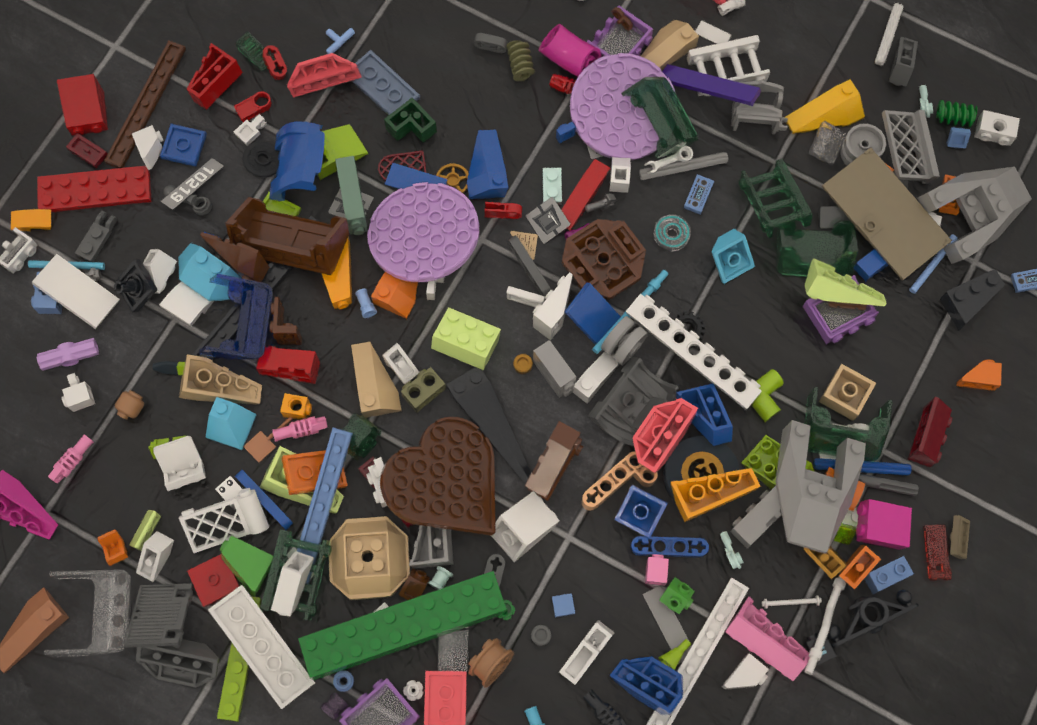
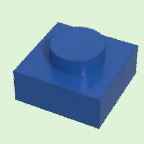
M564 123L558 127L556 139L559 143L575 136L576 127L574 123Z

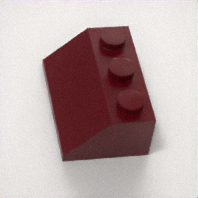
M934 397L924 406L908 460L927 467H931L940 461L942 452L939 451L941 445H944L947 439L945 431L952 422V417L950 416L952 409L938 397Z

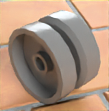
M859 124L852 127L847 133L840 149L841 159L844 164L849 165L870 147L881 157L886 148L884 134L876 126L870 124Z
M628 316L624 317L613 328L601 346V349L609 355L616 352L614 359L622 366L639 350L648 336V332L643 328L637 327L634 329L635 322Z

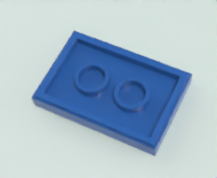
M587 282L565 310L568 317L595 345L621 317L592 284Z

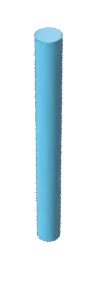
M29 260L28 267L44 268L50 261ZM67 261L77 269H105L104 262Z

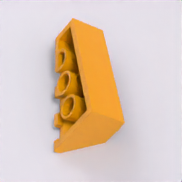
M752 468L670 482L676 505L684 522L749 494L760 487Z

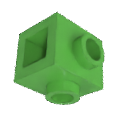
M674 577L659 601L664 603L670 610L680 614L683 608L687 610L694 601L691 597L695 591L689 585Z

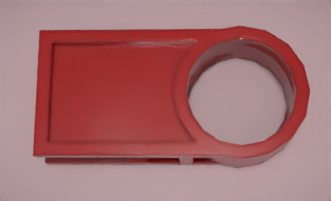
M257 92L236 104L234 108L242 122H245L269 110L272 106V101L268 93ZM265 97L268 99L267 104L264 106L256 104L259 98Z
M485 202V217L519 219L522 217L523 207L515 203Z

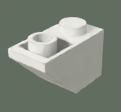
M612 157L609 191L628 193L631 169L630 158Z
M150 249L143 265L158 289L155 293L160 294L166 287L168 277L174 272L177 261L159 249Z

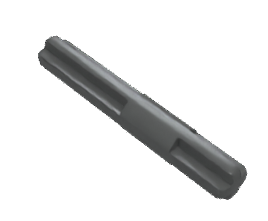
M860 474L858 480L865 483V487L917 496L919 491L917 484Z

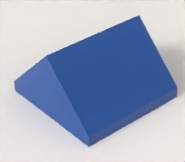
M632 485L615 520L650 538L668 503Z

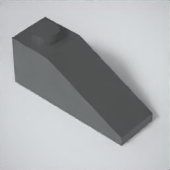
M900 37L889 82L897 86H907L914 70L918 41Z

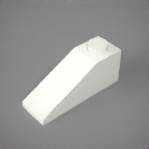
M604 352L575 383L572 393L588 404L620 363L614 359L615 354L609 355Z

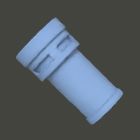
M364 288L356 291L355 295L360 303L363 318L374 316L377 310L374 304L371 303L367 289Z

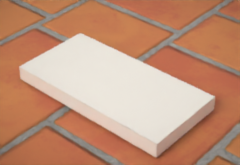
M58 254L51 259L32 281L34 286L94 329L100 325L120 300Z

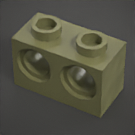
M430 367L427 370L423 369L420 371L414 381H408L402 387L401 394L414 411L418 413L446 390V384ZM429 379L435 381L432 386L425 385V382ZM414 391L420 393L417 398L410 397V394Z

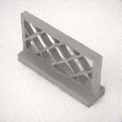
M884 110L882 117L896 177L899 180L922 181V184H929L940 177L925 111L917 110L915 113ZM889 117H892L897 123L894 125ZM904 118L908 119V124L903 120ZM899 124L906 130L905 134L897 128ZM893 132L901 138L899 142L894 138ZM908 133L911 135L912 141L907 137ZM903 141L910 147L909 150L901 145ZM897 149L904 154L903 158L898 155ZM912 150L915 152L916 158L911 154ZM906 158L914 164L912 167L905 161ZM901 165L908 171L907 174H902ZM916 166L919 168L920 175L914 170Z

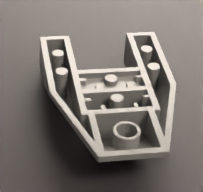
M1015 167L963 173L917 197L919 203L928 213L956 200L972 232L943 248L951 264L964 260L997 240L1032 200Z
M791 420L782 430L776 474V487L786 539L788 543L826 554L852 504L864 463L866 443L846 438L837 447L833 478L805 469L810 425Z

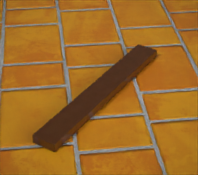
M168 40L104 160L106 164L116 168H123L136 145L132 133L145 128L186 50L185 46Z

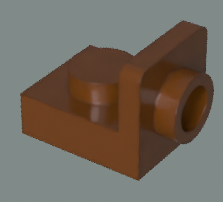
M413 568L399 596L407 600L421 596L430 577L424 571Z

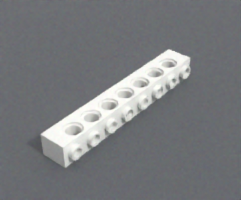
M640 294L626 310V314L711 383H714L716 387L742 408L747 410L761 394L762 391L759 389L761 386L753 379L750 381L744 377L745 373L740 368L736 367L734 369L729 365L730 361L725 356L720 355L719 357L715 354V349L710 344L700 342V337L695 332L685 330L683 328L685 325L680 320L670 318V313L665 308L655 306V301L646 294L644 297ZM647 310H652L655 312V316L647 319L644 317V313ZM662 322L670 324V328L667 331L659 329V325ZM682 334L685 340L682 343H677L674 341L675 335ZM697 346L700 352L697 355H691L689 348ZM705 359H714L715 365L713 367H706L704 365ZM722 370H727L730 373V378L723 380L720 378L719 373ZM737 382L745 384L746 389L743 392L735 390L734 385Z

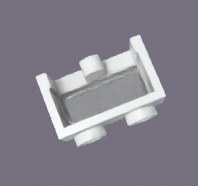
M16 227L13 231L18 235L12 243L5 241L2 244L5 252L0 256V265L13 274L15 271L23 268L26 258L33 256L38 246L32 238Z

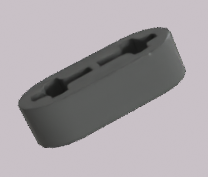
M477 33L473 44L479 49L505 53L508 41L502 37Z
M494 554L488 558L484 574L493 571V564L490 563L491 561L494 562L495 559H499V563L502 565L497 567L494 574L500 587L505 560L501 555Z

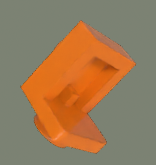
M112 530L97 538L103 547L105 559L109 566L128 558L124 540L117 530Z

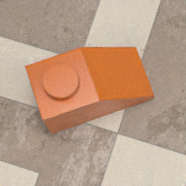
M983 360L956 383V386L995 391L1001 386L1002 363H995L994 360Z
M860 545L847 560V566L841 570L838 576L855 589L881 559L866 545Z

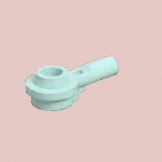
M921 85L919 87L921 96L920 110H924L926 117L930 118V114H933V105L927 100L928 92L926 85Z
M727 531L722 532L720 537L726 547V555L732 568L741 569L740 564L744 562L739 552H734L731 546L732 541Z

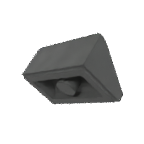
M823 206L819 208L818 220L820 229L856 228L839 206Z

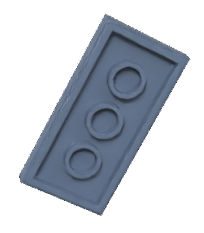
M372 50L368 51L355 63L362 78L352 80V82L387 115H390L410 98H413L416 102L420 99V95Z

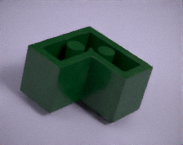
M410 98L384 119L386 130L397 141L412 131L424 143L437 132L436 122L413 98Z

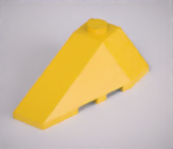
M850 79L833 87L785 118H788L786 124L794 134L814 131L819 128L830 129L833 126H849L864 119L865 115L860 93Z

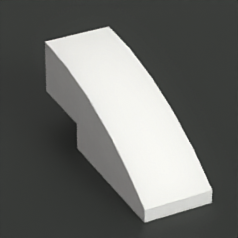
M598 620L559 673L576 685L614 632Z

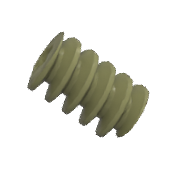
M519 40L511 41L507 44L512 74L514 75L513 79L517 82L527 80L535 73V69L532 68L534 64L531 62L532 57L530 56L529 44Z

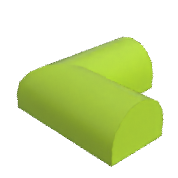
M771 369L756 380L761 386L759 389L762 392L751 404L764 422H767L781 411L779 406L769 396L784 384L783 379L774 369Z

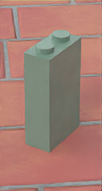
M354 156L337 158L335 161L350 235H361L368 231L355 159Z

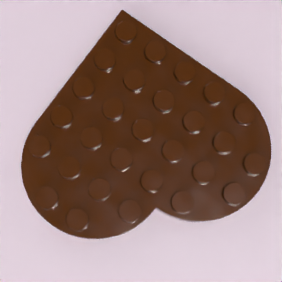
M444 417L436 420L422 434L419 447L403 448L392 455L385 463L380 475V489L387 506L395 515L411 524L494 535L496 533L494 452L488 437H484L478 430L479 427L460 417Z

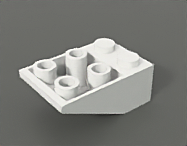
M570 272L566 277L562 276L560 278L557 288L554 291L550 290L545 297V302L542 305L538 304L533 311V327L549 340L563 326L573 274Z

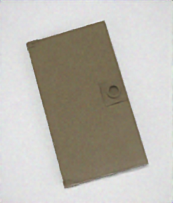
M871 147L821 186L902 281L952 241Z

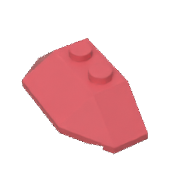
M330 53L297 63L287 87L294 98L362 78L355 63Z
M682 398L653 406L632 438L638 463L656 473L667 462L687 432L698 408Z

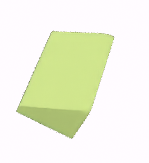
M152 510L147 511L130 543L131 547L142 551L143 544L151 537L161 515Z

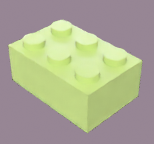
M448 307L433 334L431 349L484 370L499 342L501 329Z

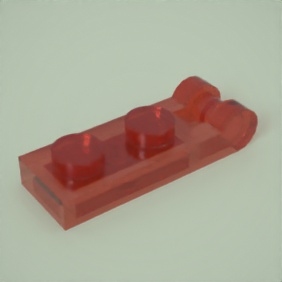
M945 524L924 525L929 580L933 581L937 580V578L951 580L952 572L949 565ZM936 565H941L942 570H937Z

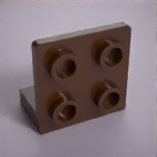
M274 297V303H271V314H274L273 321H270V332L273 333V338L277 340L279 345H302V337L297 326L291 323H284V307L279 297Z

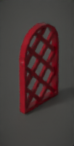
M423 150L391 154L381 159L378 164L380 177L385 181L387 178L383 174L385 171L389 173L388 168L396 158L402 161L399 165L405 163L409 168L419 171L424 167V172L426 173ZM409 156L414 159L411 164L406 162ZM421 156L423 157V162L419 160ZM384 161L389 163L386 167L382 166ZM416 161L421 164L418 169L413 166Z

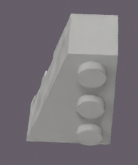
M776 486L770 492L766 490L759 497L761 501L757 505L754 503L750 505L746 510L748 514L743 519L739 516L731 524L734 528L730 532L747 549L782 515Z

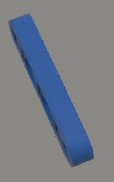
M243 470L235 475L245 488L255 490L260 504L285 530L294 524Z
M638 536L631 542V550L639 556L658 554L668 557H703L708 552L709 545L702 538L652 536L648 538L646 536ZM638 541H641L642 545H648V541H652L650 546L651 552H648L649 547H643L641 551H638V547L634 545ZM655 542H663L665 550L662 552L656 551L654 548ZM676 542H682L685 545L683 552L679 553L674 549ZM688 542H691L690 546L694 547L701 543V546L705 549L701 553H698V549H691V553H688Z

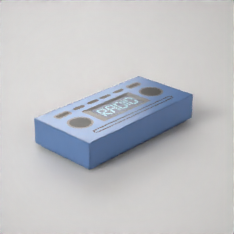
M697 174L684 209L701 215L714 181Z
M1037 269L1012 273L1011 279L1016 293L1037 289Z

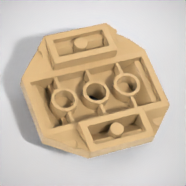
M387 516L346 519L328 542L330 582L350 600L392 597L406 582L410 574L408 536ZM366 553L373 554V559L370 562L363 561V556Z

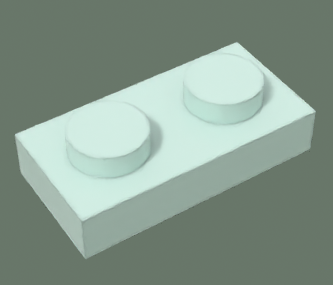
M543 168V203L553 197L558 205H562L561 168Z

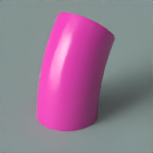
M561 24L556 25L547 34L539 47L540 53L577 77L587 66L601 58V51L597 47L577 37Z

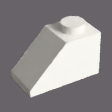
M151 125L132 133L139 153L148 170L152 169L159 158L163 148L161 142L164 141L160 132H156Z
M156 531L143 544L136 573L154 582L170 556L174 540Z
M749 653L725 681L722 688L754 687L757 684L761 686L768 677L766 673L769 669Z

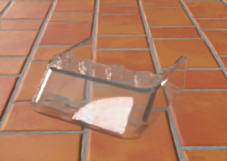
M125 570L55 571L49 573V576L55 579L87 578L93 581L95 586L92 641L89 648L44 650V655L51 657L90 656L123 651L126 648L123 645L129 627L131 576Z

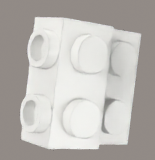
M380 457L374 459L375 465L368 467L370 473L366 475L369 484H374L376 491L373 492L376 503H381L383 508L387 504L383 499L380 489V475L384 467Z

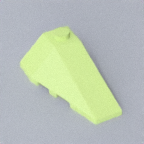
M814 258L811 261L805 289L807 295L812 299L885 306L887 304L884 294L864 283L858 285L847 274L841 276L834 272L836 268Z
M280 446L265 473L260 488L277 496L310 506L314 492L289 495L281 458L284 455L296 453ZM336 490L330 510L334 514L338 512L344 497L338 490Z

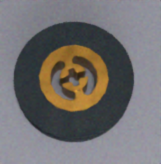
M704 436L691 437L680 442L665 463L663 470L664 485L673 501L675 502L670 482L690 479L688 470L689 466L693 463L701 462L702 464L697 465L693 470L692 478H699L700 471L704 472L703 477L711 475V468L715 475L740 470L737 458L731 449L724 443L713 446ZM722 506L717 507V508H715V509H713V510H711V511H715V510L721 508Z

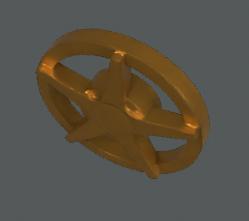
M447 164L439 169L436 176L448 179L447 185L456 188L462 193L467 191V184L462 190L459 187L460 181L466 180L469 174L463 166ZM452 168V172L446 176L440 175L445 169ZM455 168L462 170L466 176H459L455 173Z

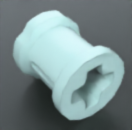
M437 566V572L428 584L439 590L444 588L448 579L452 578L453 574Z

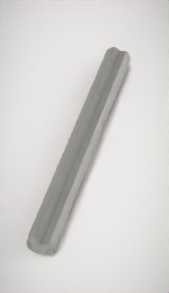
M726 152L693 158L686 162L678 161L658 168L652 174H648V172L652 171L653 167L639 170V176L641 180L727 163L728 155Z

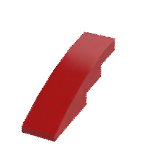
M594 159L562 208L563 214L570 223V226L566 229L570 231L574 228L579 217L583 215L585 206L593 200L611 169Z

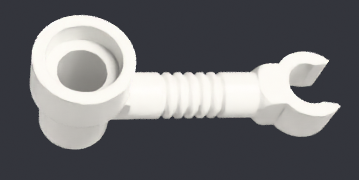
M683 146L674 155L658 161H649L644 166L652 165V171L648 172V174H652L658 168L668 164L690 160L693 157V151L689 146Z

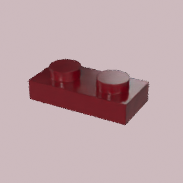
M78 133L66 146L70 152L95 168L107 156L105 150Z

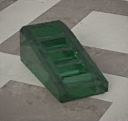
M246 32L236 41V47L263 71L267 66L264 60L261 63L259 60L263 58L265 47L249 32ZM268 51L267 56H271L274 61V56Z

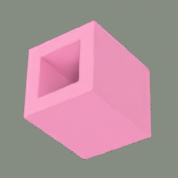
M658 554L648 557L645 584L662 586L667 584L669 559H665L663 555Z

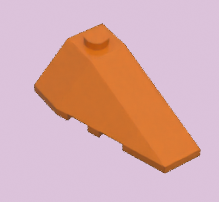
M385 272L371 295L374 305L407 319L416 301L418 282L404 281Z

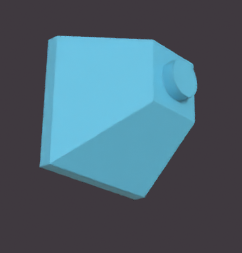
M732 229L718 237L712 249V255L723 284L755 267L744 234L736 229Z
M216 397L208 417L206 438L243 450L257 415L234 402Z

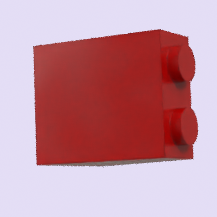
M90 74L58 79L57 85L65 124L70 134L73 136L78 133L82 136L86 133H100L108 130L104 91L95 75Z

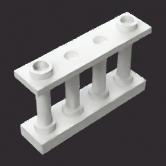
M758 35L688 51V65H697L698 72L707 74L703 62L712 60L720 78L740 83L760 80L767 81L770 74L769 69L761 71L755 53L760 42ZM738 54H748L754 73L744 75ZM731 57L736 77H726L721 58ZM698 92V96H710L708 94Z

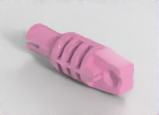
M314 416L297 420L296 422L293 421L289 426L272 430L275 442L290 437L297 439L309 436L310 434L313 435L319 433V430L327 428L328 425L325 416L319 418Z
M84 434L73 448H68V451L55 463L54 469L48 477L55 483H59L64 477H67L75 469V466L82 461V455L94 441Z

